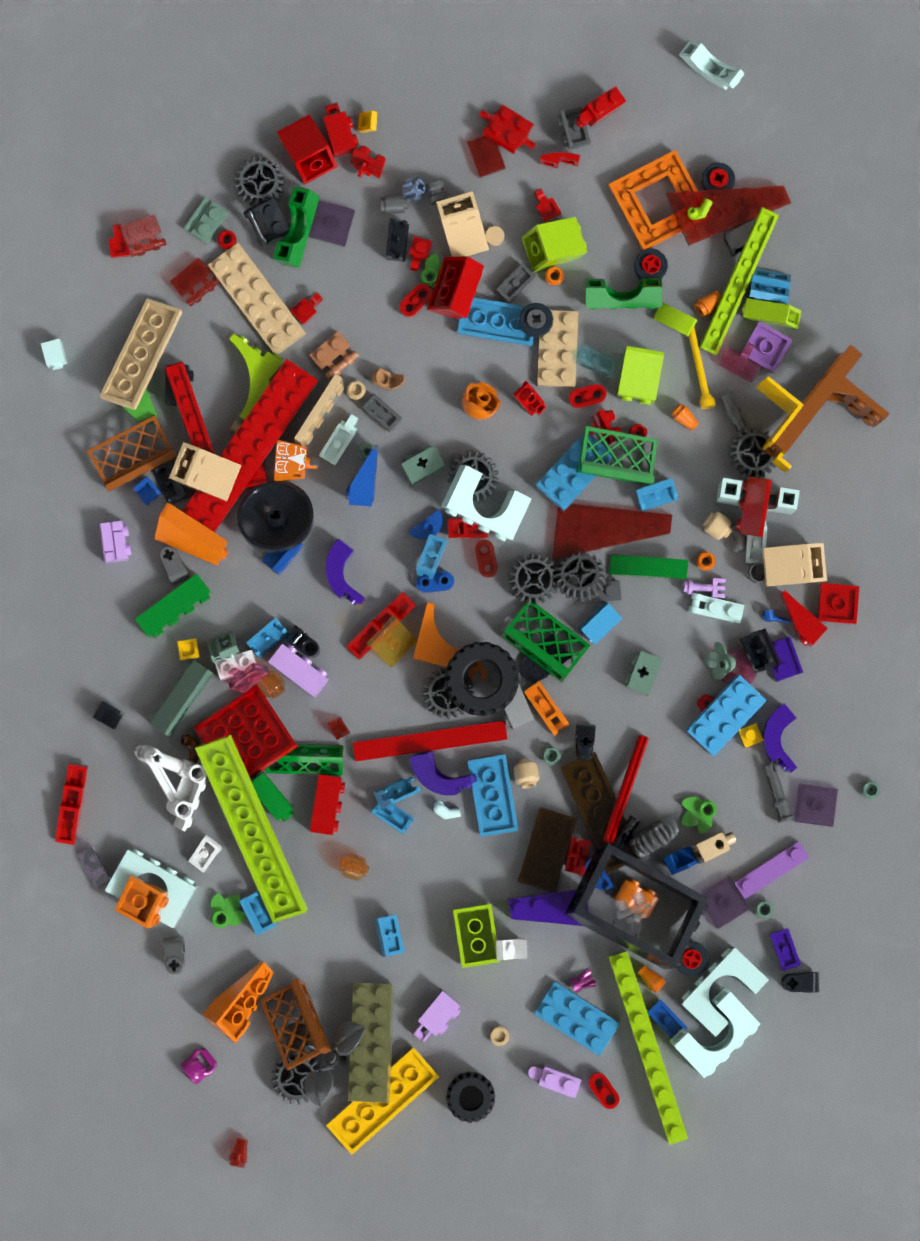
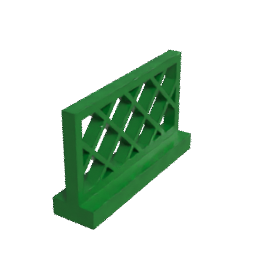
M585 426L576 473L642 485H652L655 478L653 476L658 439ZM589 431L595 432L599 438L594 444H591L588 439ZM609 435H612L617 441L611 448L604 440ZM627 438L631 439L635 444L629 451L622 443ZM600 442L607 449L601 455L594 448ZM644 442L652 443L651 451L647 454L640 447ZM620 445L625 454L617 459L612 450ZM636 448L643 456L637 462L630 455ZM590 449L596 456V459L592 462L585 461L586 452ZM607 453L614 459V462L610 465H606L602 460V457ZM626 456L633 464L627 469L619 462ZM645 459L648 463V472L641 471L637 464Z
M532 600L530 605L525 604L501 636L561 683L591 646L539 605H535ZM529 606L536 610L537 617L527 618L526 610ZM548 619L551 621L552 628L542 629L541 620ZM538 620L539 630L529 631L528 621ZM516 622H525L526 631L519 632L513 626ZM556 631H564L567 634L568 640L558 641ZM553 632L554 641L544 642L543 633ZM540 633L541 643L532 642L530 634ZM578 642L584 647L581 652L573 653L572 643ZM568 643L570 653L560 654L558 644ZM555 645L556 654L549 655L546 652L545 646ZM570 656L571 665L569 668H566L561 664L560 657Z

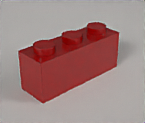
M326 775L318 776L310 832L334 835V832H338L339 821L336 820L337 813H341L342 802L339 801L340 794H344L345 782H342L343 778Z

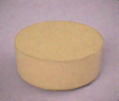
M492 226L486 231L485 236L489 245L499 246L502 244L504 232L500 227Z
M494 1027L490 1032V1040L496 1046H503L509 1040V1032L505 1027Z

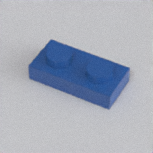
M661 999L647 1011L671 1039L682 1028L687 1029V1026Z

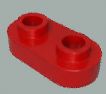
M418 284L401 301L400 311L403 316L407 318L416 316L430 301L432 291L428 285ZM425 292L426 296L422 298L419 296V293ZM408 305H411L413 307V310L407 311L406 307Z
M600 384L575 389L570 393L569 403L576 409L597 405L605 400L607 392ZM594 392H599V393H600V397H599V398H595V397L593 396V393H594ZM575 397H581L582 401L577 403Z
M602 1073L591 1075L589 1086L602 1106L607 1109L615 1108L619 1104L620 1098L610 1081ZM596 1079L602 1080V1084L600 1086L595 1085ZM608 1095L613 1096V1100L611 1102L606 1101V1097Z

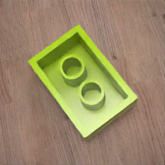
M491 903L453 909L462 968L500 962V960H497V937Z

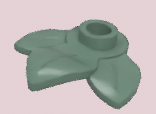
M715 642L714 651H709L704 656L707 666L712 668V678L716 680L723 679L726 673L731 672L736 666L735 658L727 654L726 647L720 642Z

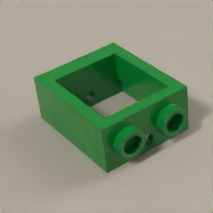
M262 773L252 781L258 798L276 821L280 822L282 820L286 822L293 816L292 811L295 809L266 773Z

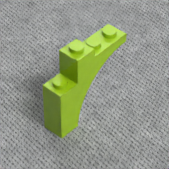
M233 334L229 340L244 357L250 375L248 400L239 416L244 421L283 365L281 362L283 359L275 352L271 354L269 351L263 357L264 353L255 346L251 348L247 344L249 341L241 334L239 336Z

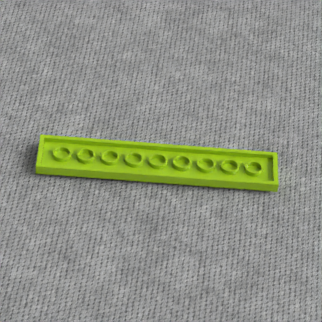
M231 735L199 745L195 748L272 922H278L306 913L308 908Z

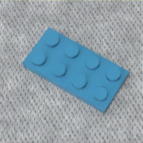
M473 298L470 312L467 318L459 320L457 331L459 335L532 347L534 337L524 333L519 323L520 313L526 306Z
M583 434L535 486L562 511H565L596 477L576 473ZM590 434L588 435L591 444H594L597 440L590 436ZM601 443L594 446L599 455L607 451ZM591 449L586 452L585 461L592 462L596 459ZM609 453L602 457L606 465L613 459Z
M737 674L689 725L686 731L709 753L715 756L767 700L741 675Z
M506 754L469 760V773H476L478 780L472 784L480 837L518 831Z
M555 981L534 1015L598 1056L601 1055L620 1025L618 1021Z

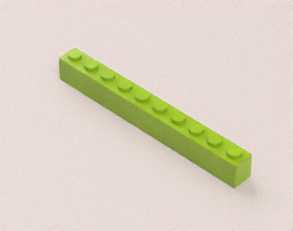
M628 951L610 955L608 958L667 1141L671 1145L688 1139Z

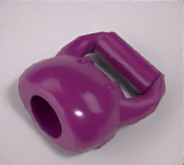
M200 1048L195 1050L188 1059L184 1060L180 1067L193 1084H198L203 1078L215 1071L217 1062L207 1049ZM199 1053L210 1065L211 1069L206 1070V1067L197 1058Z

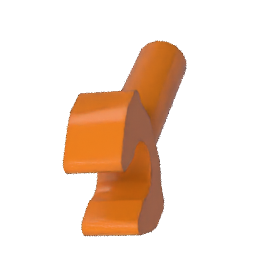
M482 661L474 663L472 669H468V676L473 681L474 673L479 671L481 673V682H483L487 677V670H484L482 667Z

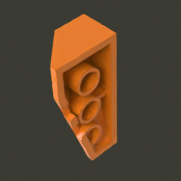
M261 961L214 999L202 1016L231 1041L237 1043L251 1023L249 1018L252 1012L257 1010L258 1005L256 1003L260 995L265 993L274 972L265 962Z

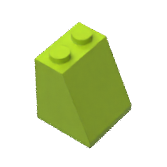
M576 217L536 225L521 237L533 273L579 259L587 253V245L583 240L581 227Z
M631 346L626 347L617 397H620L621 401L632 402V400H637L642 405L655 403L665 352Z

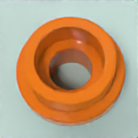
M556 266L548 268L545 273L546 282L553 286L559 285L564 279L563 271ZM555 273L558 275V278L552 279L551 275Z
M707 551L701 552L696 559L697 566L704 571L712 569L716 562L714 555ZM708 558L709 564H703L702 559Z

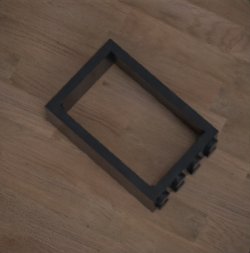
M607 843L597 846L564 915L662 969H673L681 965L684 958L682 954L692 942L691 935L700 925L699 919L701 914L703 915L708 908L707 902L709 898ZM611 858L691 901L688 912L667 954L586 911L588 901L608 860H611Z

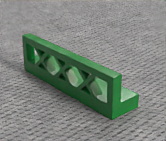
M297 744L298 747L276 761L281 764L279 767L268 766L266 768V773L343 775L344 745ZM291 762H297L298 764H300V766L295 768L291 767L289 764ZM317 763L319 767L311 768L309 764ZM339 763V769H331L327 765Z

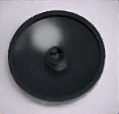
M268 481L255 486L244 496L238 507L237 522L243 538L252 547L264 552L279 553L295 548L306 539L313 526L314 510L309 496L299 486L287 481Z

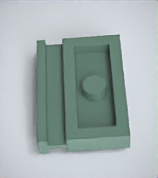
M205 197L184 229L205 244H208L227 217L228 212Z
M232 631L215 638V642L211 644L207 642L213 663L216 662L217 658H232L239 652Z

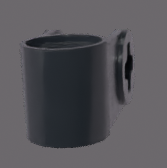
M294 625L293 631L283 640L309 658L317 657L320 653L319 644L301 628ZM309 644L316 646V650L312 654L306 652Z
M576 724V756L580 760H589L593 756L596 725Z
M819 972L786 974L781 979V985L789 992H819ZM791 979L795 981L792 988L787 985V982H790Z

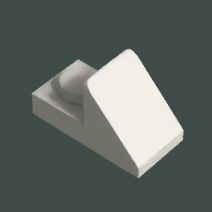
M206 835L188 862L204 873L215 856L222 850V846Z
M516 938L496 941L497 960L527 959V940Z

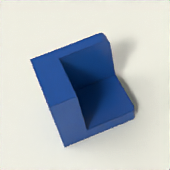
M148 476L133 488L147 506L162 495Z
M687 846L664 857L671 875L686 870L698 863L691 846Z

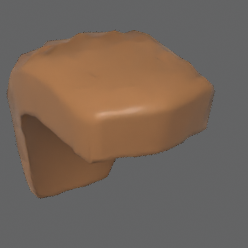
M376 368L372 374V383L386 390L399 388L405 381L404 375L390 373L381 368Z

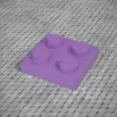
M759 321L741 356L774 374L793 339Z

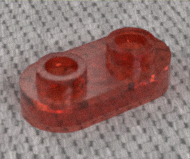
M481 540L475 546L479 573L485 578H492L498 571L494 546L488 540ZM487 547L488 552L482 553L481 548ZM490 565L492 567V570L490 572H486L484 569L485 566Z

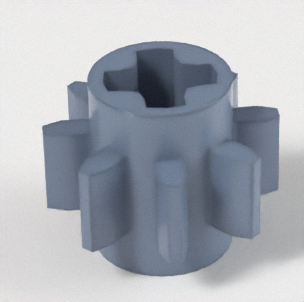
M418 177L405 179L406 183L402 187L403 195L410 201L422 199L421 194H424L426 189L424 182L418 179Z

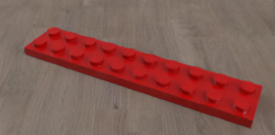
M286 359L220 456L241 465L228 500L225 501L197 490L182 512L215 532L318 380Z

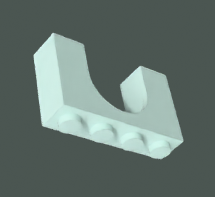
M460 465L441 507L446 509L445 513L454 517L459 515L463 517V522L469 525L474 523L479 526V530L485 533L490 531L495 534V538L505 542L506 539L513 540L531 498L516 490H509L500 510L492 517H482L477 513L473 505V494L482 473L467 465Z
M723 478L718 486L716 503L740 506L741 499H745L746 492L742 491V481ZM782 487L779 490H770L767 511L792 515L797 510L800 490Z
M135 848L133 851L127 850L105 891L120 899L131 875L139 877L145 873H153L160 876L167 886L169 902L164 909L161 908L158 915L161 916L160 921L175 928L197 886L193 885L195 881L186 876L183 879L177 876V871L170 867H167V869L160 866L161 862L150 858V860L144 858V853Z
M728 947L721 954L722 959L718 963L714 962L707 969L709 973L705 977L701 976L694 983L696 987L692 991L687 990L681 997L683 1000L681 1004L715 1037L729 1022L710 1003L709 989L712 983L721 976L731 975L741 980L756 994L769 981L735 947L731 949Z
M726 987L711 1000L729 1022L727 1035L719 1044L703 1046L684 1028L670 1040L671 1044L704 1078L713 1074L716 1067L721 1062H725L734 1049L741 1047L744 1040L749 1035L754 1034L760 1025Z

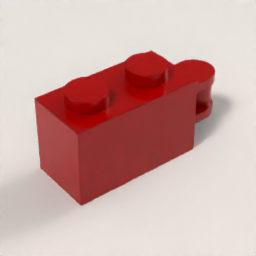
M615 86L587 104L580 111V116L576 118V125L581 128L589 125L591 128L618 110L627 101Z
M338 102L325 105L327 116L323 118L334 157L352 153L359 143L356 134H352L350 129L353 127L351 116L347 117L345 111L340 112ZM337 110L336 114L330 115V112Z

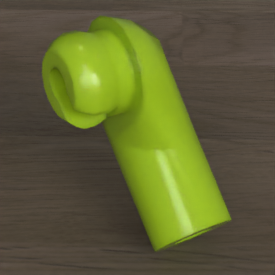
M705 198L700 207H690L688 209V217L692 220L705 218L713 202Z

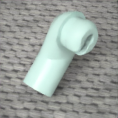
M440 800L434 803L433 810L442 819L461 817L459 807L448 809Z

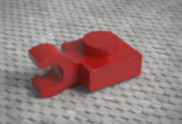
M541 188L535 191L534 196L540 203L535 208L544 223L562 214L553 197L547 199Z
M121 224L113 225L114 238H109L111 259L130 257L128 237H122Z
M414 236L409 251V256L413 257L410 270L418 272L421 260L426 261L429 256L432 241Z
M317 292L309 301L303 298L290 311L305 325L318 313L314 308L323 301V298Z

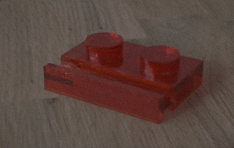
M485 136L467 142L480 178L506 169L498 145Z

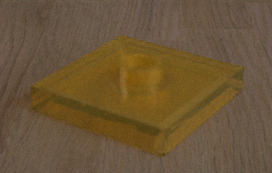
M392 616L367 644L392 668L418 640L397 618Z

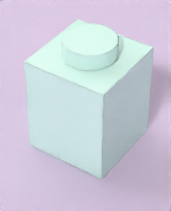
M60 339L41 343L48 368L57 370L63 368V365L68 364Z

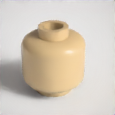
M719 511L711 512L703 523L705 532L716 540H720L723 537L727 538L733 530L730 528L732 524L731 519Z
M521 759L513 768L517 785L523 789L536 786L540 776L538 765L529 759Z

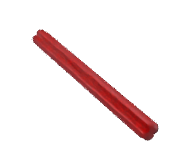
M639 735L602 839L605 843L612 844L618 831L649 738L644 735Z

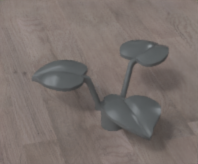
M297 1022L289 1024L285 1031L293 1033ZM344 1022L335 1029L333 1034V1041L336 1043L334 1046L335 1050L324 1054L325 1061L329 1066L320 1068L318 1072H310L305 1079L304 1089L306 1095L315 1105L322 1107L324 1100L330 1094L333 1087V1077L326 1070L341 1069L346 1065L347 1058L345 1055L350 1054L359 1044L365 1031L364 1026ZM301 1024L297 1035L305 1037L307 1027ZM283 1034V1045L288 1046L292 1035ZM295 1037L292 1048L300 1050L303 1039ZM307 1042L306 1046L315 1050L314 1045ZM290 1050V1054H298V1052Z

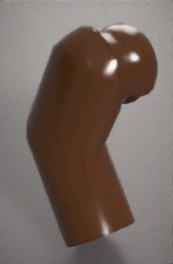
M182 735L180 743L189 750L188 760L198 761V754L195 748L199 746V743L192 735Z

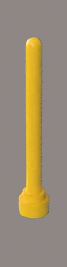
M693 327L689 335V341L702 394L699 403L701 409H708L716 406L715 399L709 394L696 332Z

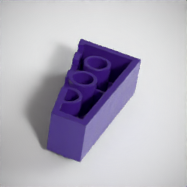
M576 889L508 899L511 919L583 926L564 915Z

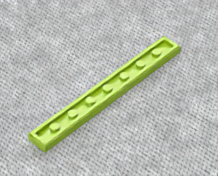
M761 207L699 348L714 355L718 354L779 214Z

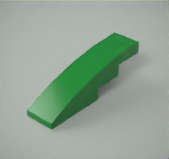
M610 556L609 575L687 579L688 560Z

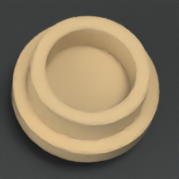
M352 381L348 384L347 394L351 399L359 400L365 395L366 389L362 382Z

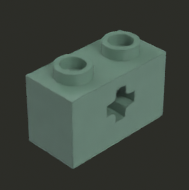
M428 445L419 450L420 454L416 456L411 454L403 459L404 462L401 463V466L412 486L446 468L435 445L432 447ZM420 460L423 462L427 461L425 468L422 466L418 467Z
M640 651L639 655L635 654L631 663L635 666L632 672H628L625 683H628L626 688L648 696L662 659ZM646 668L645 672L648 674L642 678L639 677L640 673L637 671Z

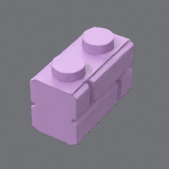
M123 521L100 523L104 562L113 563L129 560L128 555H132L131 545L127 544L126 536H129L128 525H124Z

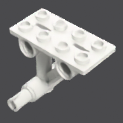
M148 745L137 746L135 748L137 751L134 750L135 756L141 762L148 764L168 799L166 804L167 811L176 816L173 826L186 831L191 826L193 817H191L192 813L199 805L200 799L198 798L200 792L204 791L207 783L205 781L207 774L200 758L196 764L186 759L180 760L161 753L158 749ZM163 768L176 772L178 776H181L176 791Z

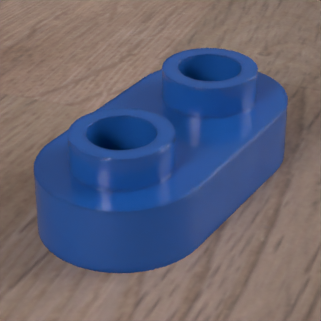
M447 571L435 572L433 579H429L428 575L423 574L422 577L418 576L416 580L418 590L423 593L448 591L454 585V577ZM446 577L448 583L442 584L441 579ZM424 579L429 581L428 586L422 585Z

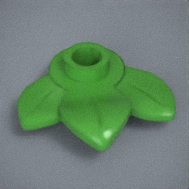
M437 254L427 258L425 269L420 276L421 282L429 287L435 286L443 261L440 262ZM427 275H432L434 277L433 280H427Z
M698 797L684 799L682 805L687 811L682 818V825L689 827L697 826L701 834L708 831L712 826V818L717 813L716 804L711 800L702 801ZM705 806L710 807L711 811L709 813L704 812Z
M216 894L211 901L213 911L211 921L215 927L237 926L246 919L245 912L239 910V895H231L226 899L220 894ZM220 914L225 918L223 922H219L217 919Z

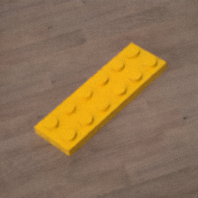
M413 1047L391 1067L390 1103L353 1101L326 1126L352 1155L439 1078V1075Z

